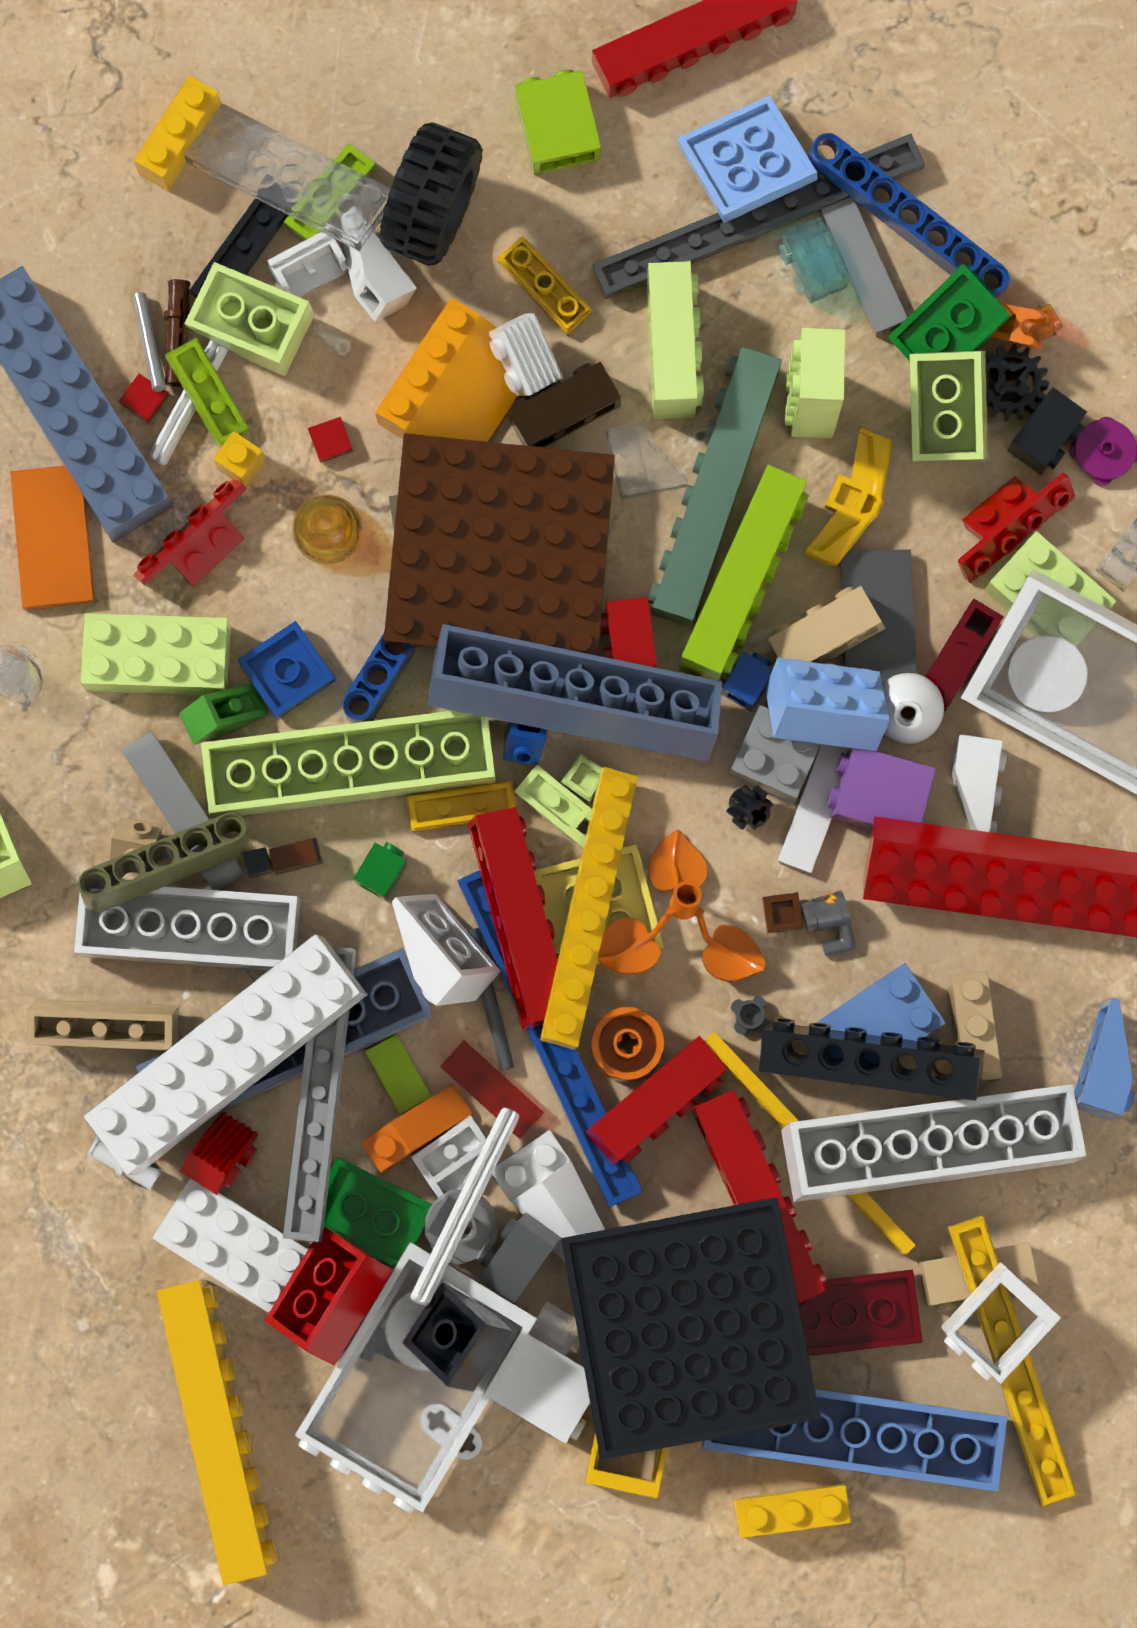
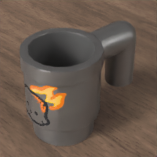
M842 890L810 899V902L801 904V911L808 932L814 930L820 932L837 928L839 938L822 943L825 956L851 950L854 947L855 940L850 925V915Z

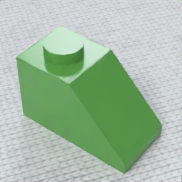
M253 684L204 694L179 713L193 745L219 739L269 715Z

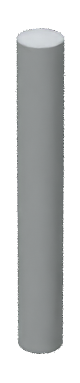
M139 292L133 295L151 386L154 392H161L166 389L147 294Z

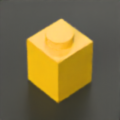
M235 431L230 434L213 458L217 470L230 479L243 483L246 488L266 462L263 451Z

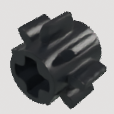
M743 785L742 788L734 791L729 799V808L726 810L733 817L732 822L742 830L747 825L753 830L764 825L770 817V807L773 805L766 798L768 793L758 785L752 790Z

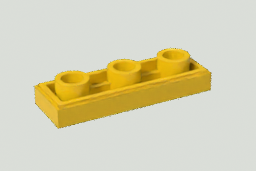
M523 236L497 257L499 265L566 336L592 314V309ZM547 281L550 283V286L542 288L539 286V283Z

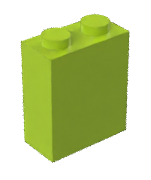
M562 70L557 72L554 77L545 79L531 77L515 85V99L534 175L601 160V145L582 70L576 72L573 70Z

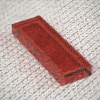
M465 1040L440 1066L443 1071L496 1119L503 1108H509L518 1113L519 1120L512 1133L520 1140L544 1114L537 1105Z

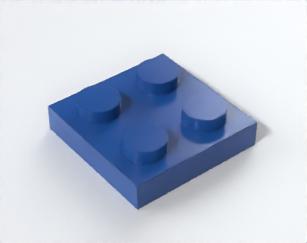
M296 621L237 659L239 665L277 720L336 681Z

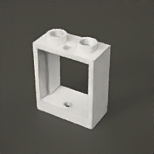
M1000 1262L941 1328L948 1335L944 1342L959 1356L965 1351L975 1360L971 1365L974 1370L985 1380L988 1381L993 1376L1001 1384L1061 1317ZM1002 1283L1038 1317L994 1364L963 1336L958 1329L998 1285Z

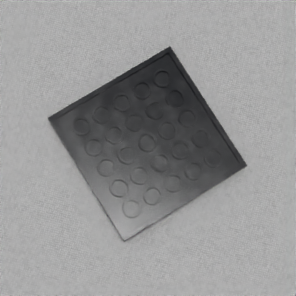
M778 1197L561 1238L600 1460L821 1419Z

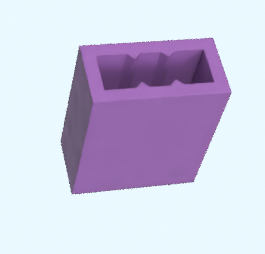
M849 748L847 754L843 752L840 754L836 766V773L841 774L838 788L832 787L828 797L827 807L832 808L830 817L870 830L873 827L874 816L922 823L936 768L877 751Z

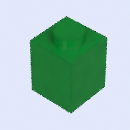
M375 842L353 878L355 884L387 901L408 865L406 860L402 858L404 852L388 842H385L384 846Z

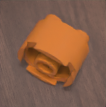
M620 1007L606 1013L597 1023L592 1034L591 1052L594 1062L604 1075L615 1081L628 1083L646 1078L656 1069L663 1054L664 1036L660 1025L651 1015L635 1007ZM628 1036L630 1041H636L638 1044L633 1047L631 1054H626L625 1049H618L617 1045L622 1043V1037Z

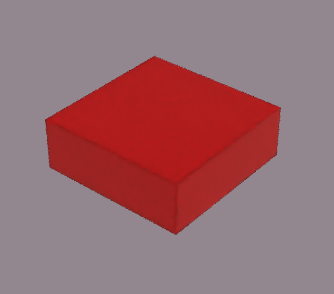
M138 373L120 398L119 403L149 423L169 395L165 390L154 392L151 381Z
M341 416L308 428L320 463L353 452Z

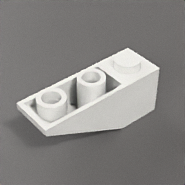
M355 208L351 209L340 228L352 289L358 302L372 320L377 322L405 308L417 287L412 282L410 276L403 271L393 258L390 250L383 246L379 238L372 231L369 223L362 218Z
M960 734L955 743L951 777L970 829L996 833L997 821L991 820L993 807L999 808L1002 787L996 786L998 772L1004 773L1007 752L1001 751V740Z

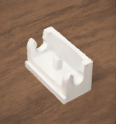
M329 228L267 260L270 271L280 289L298 297H302L349 272L345 262L346 259Z

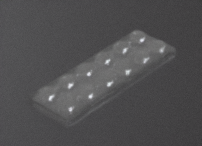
M223 103L184 155L186 163L358 251L362 249L381 222L390 191L389 187Z

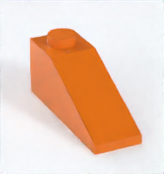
M454 1084L394 1119L361 1141V1144L380 1173L384 1174L468 1116L473 1115Z

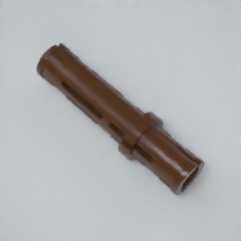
M171 279L168 281V310L164 311V320L167 321L166 354L187 343L188 327L184 324L190 313V281ZM166 359V386L182 387Z

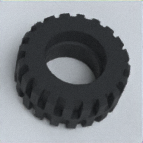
M434 122L423 124L417 130L416 136H413L402 158L400 167L397 169L394 182L388 194L387 203L383 210L379 238L386 249L427 266L436 265L442 261L443 256L447 254L461 226L476 186L475 183L480 172V164L483 157V148L477 139Z

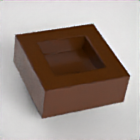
M798 892L762 897L767 934L803 929Z

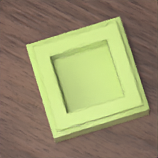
M580 753L562 779L561 784L590 804L595 797L600 771L603 768Z

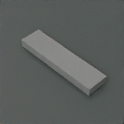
M849 197L822 208L820 215L875 336L897 328L907 318V315L854 199Z

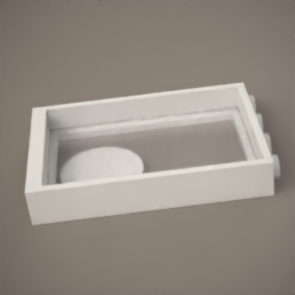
M1032 569L968 683L961 699L1137 794V625L1041 572Z
M411 1242L295 1434L296 1437L301 1439L298 1444L299 1447L314 1456H317L321 1451L332 1458L330 1462L332 1467L348 1476L351 1471L364 1477L362 1485L379 1495L383 1489L394 1495L396 1498L393 1503L410 1514L415 1509L422 1513L537 1320L536 1317L448 1265L439 1285L441 1282L446 1283L490 1309L513 1332L473 1392L447 1387L402 1344L426 1307L414 1302L410 1296L430 1254Z

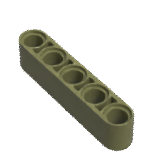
M226 813L87 869L81 874L78 881L84 905L94 912L105 911L242 855L249 846L246 821L237 813ZM234 831L240 833L237 837L232 839L224 837L225 834H227L228 832ZM197 845H204L206 847L201 852L191 851V848ZM162 859L173 860L166 866L157 865L158 861ZM127 873H138V876L134 879H123ZM95 886L105 887L100 893H89L90 889Z

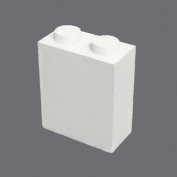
M530 1334L525 1338L491 1396L492 1400L565 1444L570 1437L577 1440L587 1423L586 1420L581 1418L588 1405H590L584 1367Z

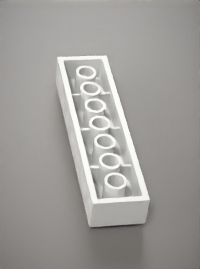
M315 934L83 1117L125 1174L138 1175L368 994L323 936Z
M1073 1084L978 1097L976 1101L960 1099L790 1122L781 1130L793 1202L1072 1164L1086 1157Z

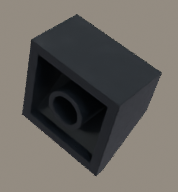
M441 1282L430 1303L424 1308L402 1344L447 1387L473 1392L513 1331L490 1309L450 1285Z

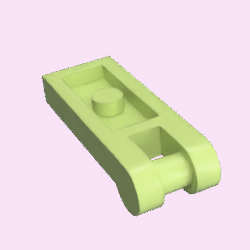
M536 765L514 791V794L583 850L586 835L582 834L578 828L584 820L589 822L592 809L539 765Z

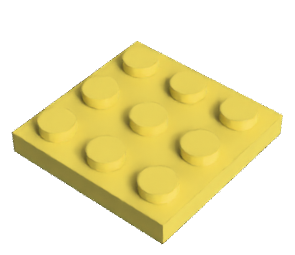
M637 844L622 848L604 931L612 922L620 918L639 920L645 925L648 933L658 924ZM581 858L534 871L537 885L540 884L544 890L545 905L543 908L546 919H550L554 927L555 937L552 941L556 953H560ZM659 932V934L652 940L656 942L657 945L660 947V950L664 949L661 934ZM597 960V965H596V966L602 965V964Z

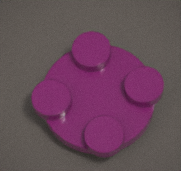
M1102 417L1086 425L1076 441L1070 444L1069 454L1077 461L1079 467L1092 477L1096 485L1104 487L1109 485L1113 479L1124 475L1137 462V445L1133 434L1125 425L1111 417Z

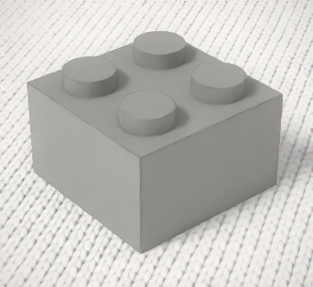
M759 705L732 765L729 777L752 787L758 785L766 793L794 805L821 744L774 738L769 709Z

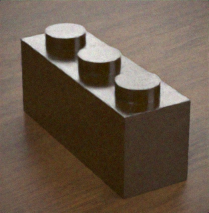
M601 361L593 366L591 363H586L573 372L574 376L563 382L559 379L543 388V392L533 398L524 396L511 405L512 409L508 410L509 422L522 445L546 447L621 407V396Z

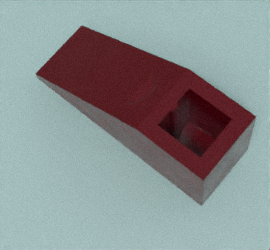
M974 598L925 676L939 689L944 702V713L1004 618L1003 615Z

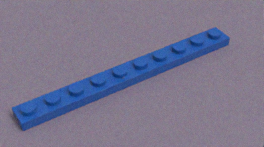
M479 870L457 880V883L496 966L501 971L500 975L515 1005ZM543 1026L526 1029L609 1208L643 1192L630 1163L625 1164L621 1159L612 1165L585 1133L606 1112L577 1050L541 1041L540 1037Z

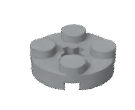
M451 1189L447 1191L443 1196L435 1200L429 1208L425 1218L424 1234L432 1249L462 1190ZM481 1196L468 1223L471 1229L468 1233H463L450 1263L465 1264L464 1262H470L474 1259L479 1260L489 1252L497 1240V1217L492 1206L483 1196Z

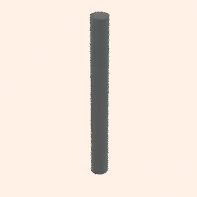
M479 928L468 930V933L484 950ZM491 982L483 991L481 997L500 1071L513 1068L514 1064L493 982Z

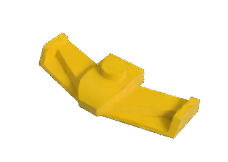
M860 426L851 478L841 474L838 475L824 507L835 514L804 552L806 557L827 566H837L869 524L877 520L884 504L883 495L892 446L891 439Z

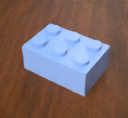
M777 657L765 688L774 738L877 751L890 721L879 671Z

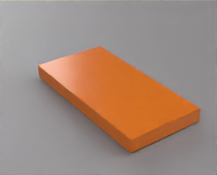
M65 466L10 471L22 608L24 610L95 603L85 498Z

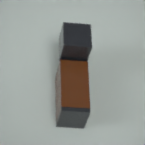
M316 838L269 849L270 855H268L265 847L242 853L249 878L273 873L272 870H274L276 875L323 864Z

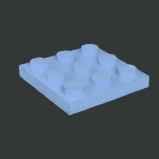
M770 95L677 138L678 147L723 223L817 180L816 169Z

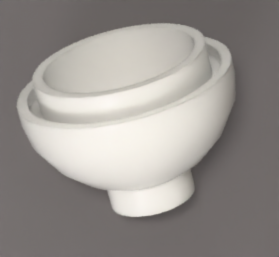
M902 673L887 679L882 686L890 721L884 735L893 741L903 744L918 743L929 738L940 726L944 715V702L937 686L928 678L915 673ZM904 707H912L915 710V715L910 719L904 718L901 714V710Z

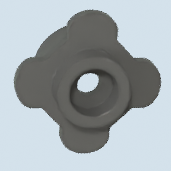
M756 996L753 1000L742 1001L737 999L732 1003L731 1010L735 1013L736 1017L734 1030L738 1034L744 1035L750 1030L762 1032V1029L769 1022L765 1018L764 1008L766 1007V1001L764 998ZM748 1012L753 1013L754 1017L752 1019L747 1018Z

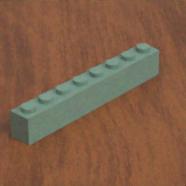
M745 347L741 348L739 357L732 355L726 372V376L731 377L728 389H720L715 408L720 409L717 421H709L704 440L709 441L706 453H698L693 472L698 474L695 485H687L681 505L687 506L683 519L676 517L670 537L676 539L672 551L665 550L659 570L665 571L661 584L654 582L648 602L653 604L652 615L692 628L773 392L782 359Z

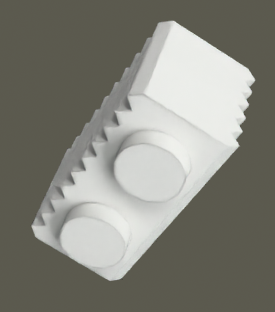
M535 313L522 314L489 332V336L492 338L490 342L491 351L495 358L503 363V367L506 370L504 374L505 382L508 388L515 392L517 396L532 395L563 378Z

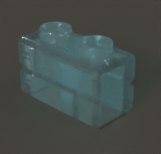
M816 217L783 232L782 244L778 246L779 253L785 265L791 263L796 273L793 276V282L800 296L805 294L809 303H813L848 287L850 278L821 217Z

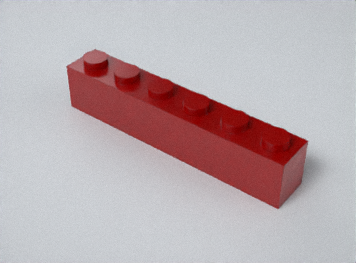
M702 0L593 49L592 64L609 99L616 95L624 97L633 93L639 85L645 82L655 83L664 79L670 71L676 68L686 69L695 65L705 55L710 53L713 55L720 54L736 41L754 39L767 27L785 25L792 20L796 13L797 0Z
M516 807L477 814L467 825L522 1030L543 1026L559 953L555 952L552 941L555 937L553 924L550 919H546L543 908L545 905L544 890L540 884L537 885L534 875L536 870L535 857L533 852L527 849L525 841L527 836L526 824L523 817H519Z
M732 1090L695 1106L692 1114L733 1205L774 1197L779 1198L799 1305L821 1296L825 1292L823 1285L827 1283L826 1276L819 1263L813 1265L808 1251L812 1250L809 1238L803 1229L798 1231L793 1221V1217L797 1216L794 1205L789 1196L783 1198L777 1184L781 1183L780 1175L774 1163L768 1164L762 1151L766 1150V1145L758 1129L753 1131L747 1118L751 1117V1112L743 1096L738 1098L735 1091Z

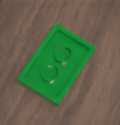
M963 263L888 338L909 362L910 354L976 351L1013 315L967 264Z
M337 1157L330 1170L324 1226L352 1241L375 1258L395 1267L409 1243L411 1242L416 1245L425 1227V1218L432 1204Z

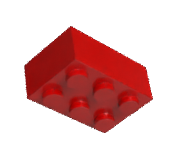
M324 1226L322 1242H312L264 1321L306 1352L335 1366L393 1272V1269L352 1241Z

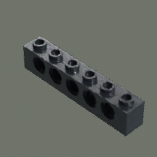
M775 1018L773 1022L769 1021L762 1029L759 1072L976 1101L981 1091L985 1050L976 1049V1045L969 1042H954V1046L939 1044V1040L932 1037H918L917 1041L903 1039L902 1034L894 1032H883L881 1036L869 1035L867 1030L857 1027L845 1028V1031L831 1030V1026L825 1023H810L809 1026L795 1025V1021L792 1019ZM800 1040L804 1042L808 1048V1054L800 1055L796 1053L792 1048V1041ZM829 1045L840 1047L843 1050L844 1058L840 1060L832 1058L828 1053L827 1047ZM863 1051H875L880 1057V1063H868L864 1059ZM910 1055L915 1059L917 1067L915 1069L904 1068L900 1064L899 1056ZM941 1059L948 1061L953 1067V1072L950 1074L939 1072L935 1066V1061Z

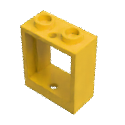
M595 1433L585 1483L658 1499L668 1447L657 1449L651 1480L598 1469L600 1455Z

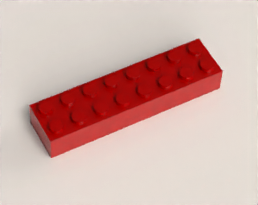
M874 816L863 876V899L1137 938V853Z

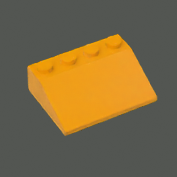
M451 297L375 411L377 423L402 439L404 433L490 442L507 416L508 410L512 408L511 405L519 397L508 388L504 379L506 370L503 367V363L495 358L490 348L492 338L489 336V332L497 327L477 312Z

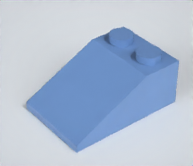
M906 963L816 1022L829 1024L831 1030L845 1031V1028L848 1027L862 1028L867 1030V1034L881 1036L883 1032H894L902 1034L903 1039L917 1041L918 1037H927L946 1024ZM829 1045L827 1047L834 1059L840 1060L844 1058L843 1050L836 1045ZM863 1051L864 1059L868 1063H880V1057L875 1051Z
M1113 997L1100 1005L1074 1089L1078 1110L1108 1120L1123 1116L1125 1111L1129 1112L1136 1093L1131 1090L1133 1077L1120 1000Z

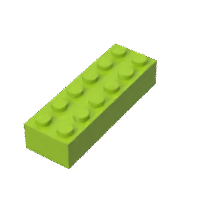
M767 465L681 656L679 671L721 681L722 678L728 679L737 662L738 654L734 653L736 647L743 649L751 631L750 628L753 622L748 619L750 615L757 617L767 592L766 589H763L764 583L771 586L778 571L781 558L777 557L778 552L785 554L791 542L795 526L791 525L792 521L799 523L809 498V494L804 492L807 481Z

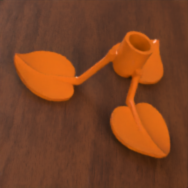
M680 830L671 833L657 846L648 864V877L654 888L661 892L673 890L666 913L650 933L647 932L645 925L639 920L633 918L615 920L603 933L598 961L609 970L627 975L641 974L651 969L659 960L661 950L652 939L659 934L672 916L681 920H688L696 916L703 940L709 944L703 950L702 962L710 975L721 981L732 982L762 973L766 968L761 950L754 940L742 929L732 925H720L715 929L712 938L709 936L703 917L704 909L699 907L702 899L700 887L706 881L708 874L707 864L701 853L685 838Z

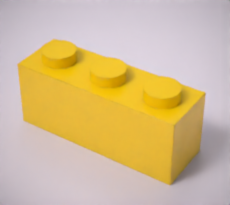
M190 75L187 77L133 160L140 176L167 192L170 190L223 108L218 91Z
M843 1483L733 1498L738 1536L740 1538L851 1523L846 1486Z

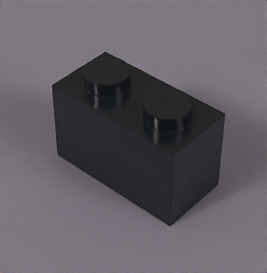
M1052 387L1013 439L1007 451L1040 475L1043 474L1047 467L1054 470L1066 454L1061 448L1068 439L1075 442L1086 427L1082 420L1087 411Z

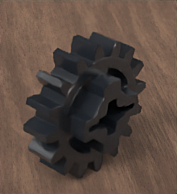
M1012 343L1008 352H1005L1002 345H998L995 356L989 351L985 353L987 407L993 408L991 417L994 418L1001 412L1003 413L1004 421L1008 422L1011 414L1015 413L1019 420H1023L1025 409L1033 414L1037 409L1035 402L1041 403L1046 397L1041 391L1048 389L1049 382L1041 379L1046 376L1048 369H1038L1037 365L1041 357L1029 358L1030 348L1026 347L1022 353L1017 352L1016 344ZM1007 362H1014L1018 364H1008ZM989 372L994 380V385L991 389H989L987 381ZM1030 375L1033 381L1032 393L1029 392L1030 388L1026 384ZM1019 377L1016 385L1010 384L1001 389L1005 379L1009 382ZM1002 400H1003V401H1012L1013 403H1005V402H1002Z

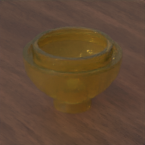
M323 494L310 498L298 509L292 524V534L298 550L306 558L319 564H336L346 560L356 551L362 539L363 526L358 511L349 501L336 495ZM324 518H328L333 522L332 526L326 530L319 527L320 521Z

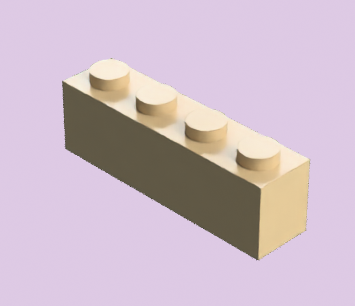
M35 1000L27 1009V1045L168 1050L179 1041V1005Z

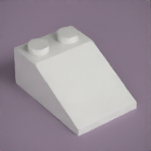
M436 894L394 898L392 905L414 980L421 987L424 997L436 1006L476 1001L501 972L500 969Z

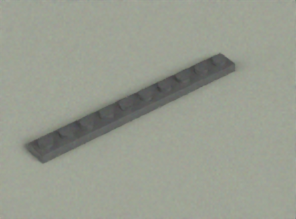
M911 133L861 154L893 180L924 169L925 162ZM855 167L845 169L846 176L850 180L859 181L862 179L859 169ZM817 172L816 181L726 223H723L718 213L594 263L592 264V269L605 298L608 299L647 283L648 263L691 261V264L817 213L822 208L840 202L850 196L821 173Z

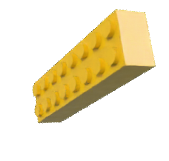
M196 1280L156 1290L222 1584L224 1586L267 1575L274 1569V1562L278 1561L274 1540H267L264 1527L269 1525V1516L265 1503L259 1504L256 1490L261 1488L260 1477L257 1467H250L247 1454L253 1452L249 1431H242L239 1417L245 1415L241 1395H234L231 1380L236 1379L232 1358H226L223 1344L228 1343L224 1322H217L214 1308L220 1307L217 1289L215 1286L209 1285L208 1280Z

